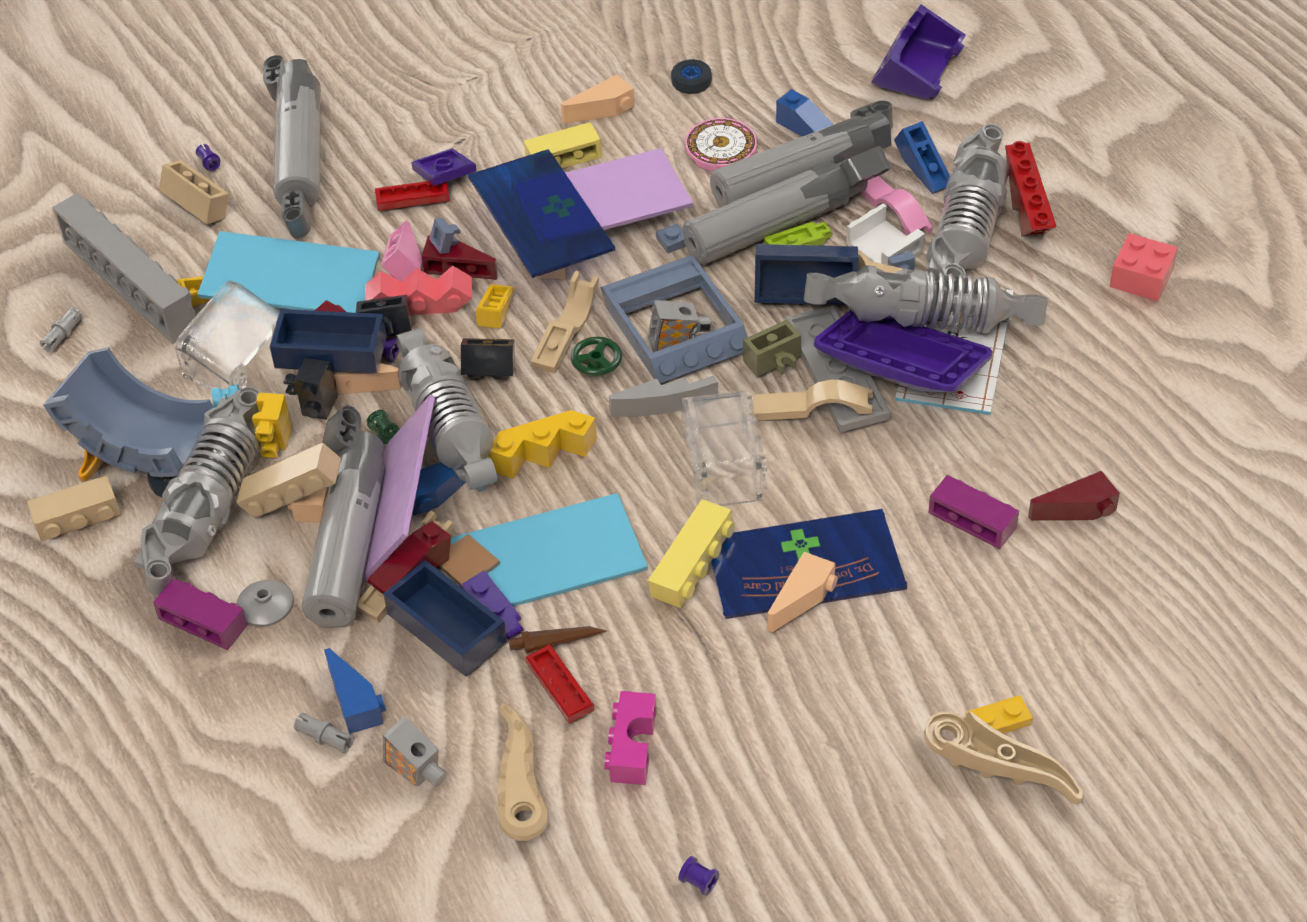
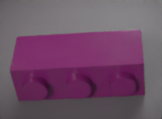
M946 475L930 495L929 514L998 549L1002 548L1017 529L1019 510L949 475Z
M174 578L153 602L159 620L225 650L232 646L247 627L244 611L238 604L228 603L219 599L211 592H203L189 582L183 583Z

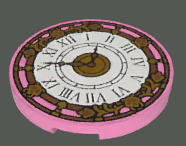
M716 118L703 121L694 126L686 137V153L696 162L698 167L709 171L756 154L757 140L754 132L746 124L733 119Z

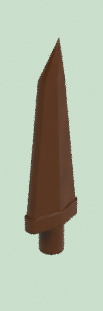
M585 626L521 632V637L508 639L510 651L524 648L525 652L528 653L548 645L555 646L607 632V630Z

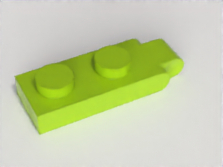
M810 222L764 237V244L822 245L826 242V239L833 235V232L825 222L818 224Z

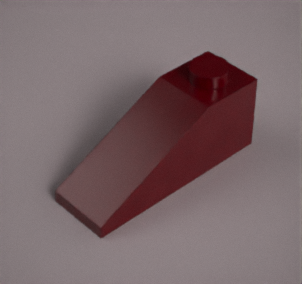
M427 236L422 253L423 269L426 274L442 275L450 267L454 266L472 278L497 280L496 258L461 241H458L456 245H451L449 253L440 254L430 241V236Z
M1099 471L1032 498L1030 500L1028 518L1031 521L1095 520L1102 516H1109L1117 510L1120 493L1106 475Z
M433 521L412 532L368 578V583L381 594H384L425 560L437 568L449 560L451 535Z

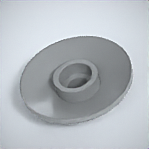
M261 580L247 586L240 593L237 604L244 611L246 623L263 627L280 622L290 613L293 606V596L290 589L282 582Z

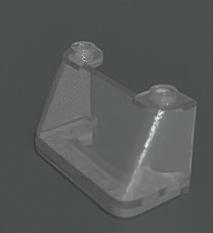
M227 281L183 330L176 341L175 349L183 378L211 389L218 387L227 389L230 385L238 384L239 390L244 388L248 382L245 366L270 336H273L279 312L241 284Z

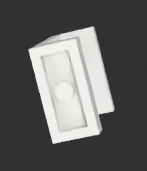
M884 203L870 210L861 218L852 221L847 226L846 244L848 246H858V250L864 253L869 261L888 265V257L910 251L916 257L924 250L925 234L917 229L906 236L887 222V206Z

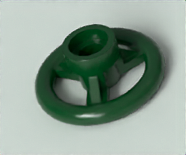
M589 337L574 346L570 359L573 367L580 373L588 376H603L613 372L620 365L622 351L618 344L611 339ZM597 344L595 350L590 351L588 354L579 355L583 348ZM606 346L614 352L612 362L604 357L603 352Z

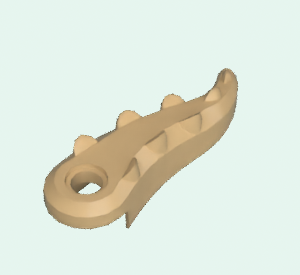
M501 704L498 706V713L507 725L508 736L504 746L498 777L499 824L502 831L509 838L517 841H528L537 838L544 832L548 825V810L536 784L535 752L530 728L516 710L506 704ZM522 810L529 811L532 814L531 818L527 821H519L515 816Z
M970 710L966 717L951 711H941L933 714L928 719L924 730L925 741L931 750L948 759L951 766L963 765L977 770L984 778H991L994 775L1011 778L1014 784L1017 785L1024 784L1026 781L1048 785L1057 789L1071 803L1077 805L1082 802L1083 793L1080 786L1068 770L1057 760L1038 749L1002 734ZM949 730L954 733L956 739L952 741L944 740L940 732Z

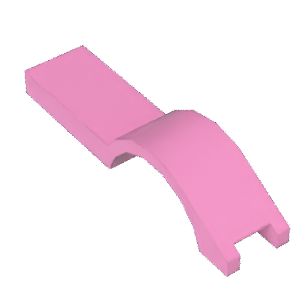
M879 176L868 180L867 189L860 194L875 208L883 203L889 205L898 215L906 236L922 228L927 233L932 232L933 227L919 203L909 192L904 189L894 190Z

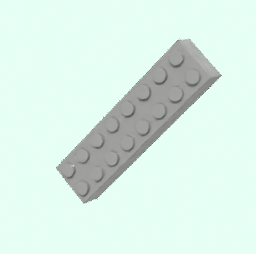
M76 193L52 207L63 243L168 341L175 344L198 330L195 320L197 314L191 305L192 295L189 290L178 285L176 279L171 274L167 275L157 261L153 262L144 249L136 247L133 240L129 236L125 237L116 224H111L105 214L101 211L98 212L88 199L85 200Z

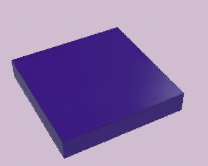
M453 148L411 162L412 170L433 185H438L477 171L474 162Z

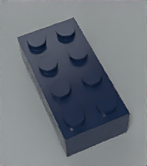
M756 244L754 303L811 304L804 301L807 274L820 273L836 278L849 272H857L858 246ZM836 297L827 300L826 303L831 305H847Z
M280 309L269 346L274 368L299 370L306 357L330 361L331 369L335 372L377 374L387 337L383 314Z
M426 560L383 594L387 614L465 677L507 642L504 621Z

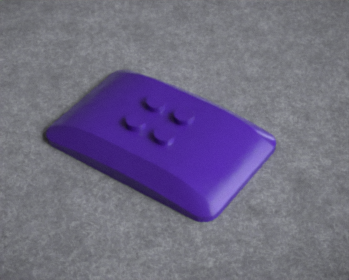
M851 310L814 339V347L850 368L905 387L926 392H952L958 390L991 360L993 354L992 349L987 346L925 326L904 327L893 319L860 322Z

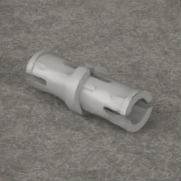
M70 307L59 321H55L51 325L52 329L39 342L41 347L45 343L47 344L43 348L45 351L52 353L65 337L68 338L71 335V330L83 318L81 313L77 317L75 316L79 312L78 309Z
M306 713L298 715L303 720L296 718L294 729L313 737L316 743L320 745L325 743L340 750L342 753L349 751L345 745L351 748L354 740L353 736L333 728L332 723L328 721L321 722L308 716Z

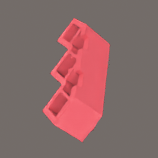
M454 266L450 267L438 279L416 268L401 282L380 271L366 283L365 300L407 294L411 315L457 312L472 299V277Z

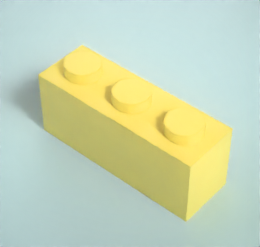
M591 122L524 140L525 159L534 176L602 157L601 139Z

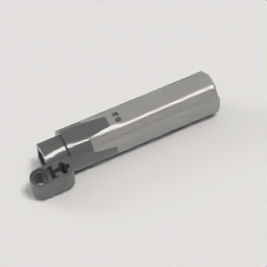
M884 100L873 102L853 110L850 113V119L713 170L710 176V186L718 206L727 205L826 162L832 161L836 164L877 146H881L882 149L892 146L890 130L893 128L892 104Z
M881 146L836 164L832 161L826 162L684 222L682 229L684 243L689 254L693 255L699 264L705 265L759 242L764 237L782 232L847 204L851 196L867 189L868 180L889 171L891 166Z
M349 405L343 406L327 421L322 443L341 458L335 484L328 486L302 601V612L306 618L323 627H342L351 623L355 618L385 473L384 463L381 459L383 442L374 434L359 431L361 424L360 413Z

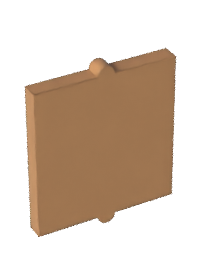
M467 534L455 544H450L449 560L438 567L461 586L462 583L483 570L488 574L500 565V561Z

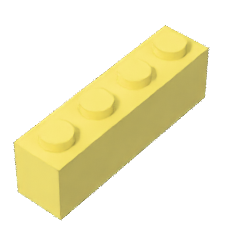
M701 499L648 579L652 598L681 608L686 599L689 600L692 597L695 585L700 578L703 579L705 577L708 565L713 558L718 557L723 542L734 531L735 523L732 519L731 509Z

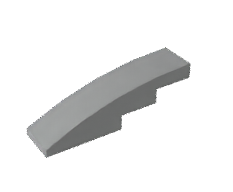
M714 375L689 384L686 377L661 385L657 379L609 395L610 415L612 417H633L665 414L717 401L718 381Z

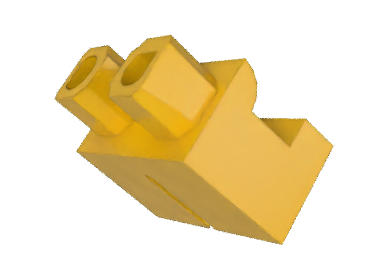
M258 393L256 403L259 412L253 415L252 421L256 439L260 446V454L262 457L276 458L279 450H286L292 430V422L285 394Z

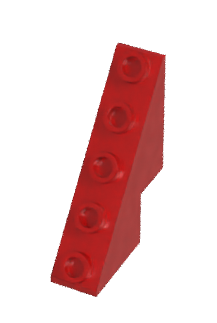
M1016 141L1011 145H1005L1006 159L1009 167L1008 176L1012 210L1018 209L1021 236L1045 234L1057 228L1030 143Z

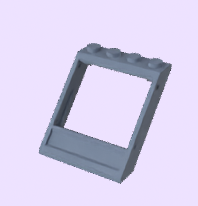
M693 255L600 287L609 313L653 379H657L659 383L743 353V339L748 337L743 323ZM700 287L727 326L652 353L626 314L652 305L655 300L663 301Z

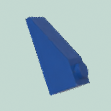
M793 89L776 100V123L800 136H805L834 125L809 98Z
M921 121L903 128L894 139V142L905 163L932 194L946 189L950 175L924 122Z
M441 462L422 468L420 470L412 515L427 513L432 509L438 508L466 482L459 479L453 468H448Z
M330 648L325 649L327 665L349 734L382 725L381 712L386 711L382 695H376L373 685Z

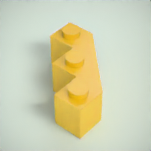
M569 410L499 431L494 439L488 458H491L497 474L514 479L525 461L550 468L561 450L586 457L597 439L595 417Z

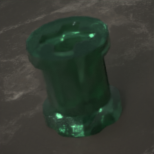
M382 409L372 412L366 421L368 428L377 433V437L381 439L383 444H387L400 430L397 424L389 420L388 413Z

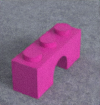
M620 691L619 702L613 703L612 720H616L615 727L609 728L608 744L612 745L611 752L605 753L604 769L609 770L610 782L646 785L650 760L649 743L635 742L631 739L640 734L653 735L657 711L656 694Z

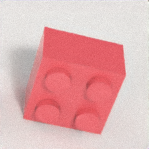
M1129 233L1113 265L1110 287L1159 301L1174 269L1178 247Z

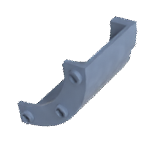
M109 347L89 351L43 404L56 424L64 432L68 430L79 440L77 444L92 455L117 468L135 473L137 470L149 472L150 476L173 477L180 473V469L183 468L184 462L187 461L188 454L191 453L192 447L195 446L196 439L199 438L204 426V413L214 408L210 399H180L163 394L145 385L125 369Z

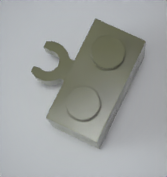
M788 320L743 339V362L756 377L775 368L780 374H784V364H789L794 369L796 368V359L801 357V334Z

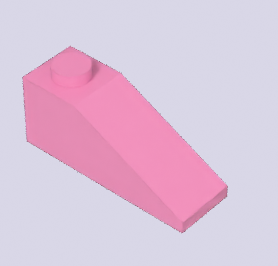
M407 220L389 235L381 266L400 282L416 268L421 270L422 264L420 250L411 225Z

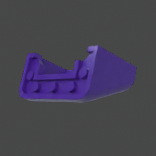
M920 4L898 33L871 83L879 88L926 100L930 97L935 98L942 88L939 85L941 82L939 78L953 55L957 57L964 48L962 41L966 34Z

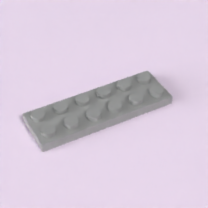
M833 305L785 317V320H788L801 334V357L815 384L826 380H843L873 390V398H868V404L872 405L873 414L858 415L853 408L845 404L825 403L840 433L890 420V411L871 375L850 368L814 347L815 337L840 318Z

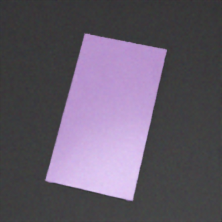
M662 148L514 186L519 202L529 218L527 221L537 241L540 242L538 243L540 247L548 245L543 238L549 244L693 207V201ZM556 196L561 203L572 200L575 204V207L566 209L570 217L561 220L556 213L545 216L541 209L550 207L551 205L547 199ZM556 204L553 208H556V211H562L564 207L562 204Z
M431 394L385 446L382 459L385 473L362 585L408 536L435 396Z

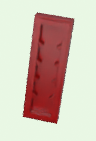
M429 181L375 188L378 211L450 201L447 182L433 185Z
M551 645L525 657L526 664L568 723L594 711V704Z

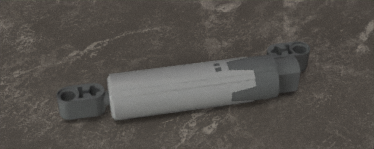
M273 55L267 58L263 64V81L271 98L276 101L273 192L277 202L282 205L281 216L290 235L293 238H301L310 232V207L318 201L320 196L321 87L318 79L312 74L307 60L293 59L285 64L282 56Z

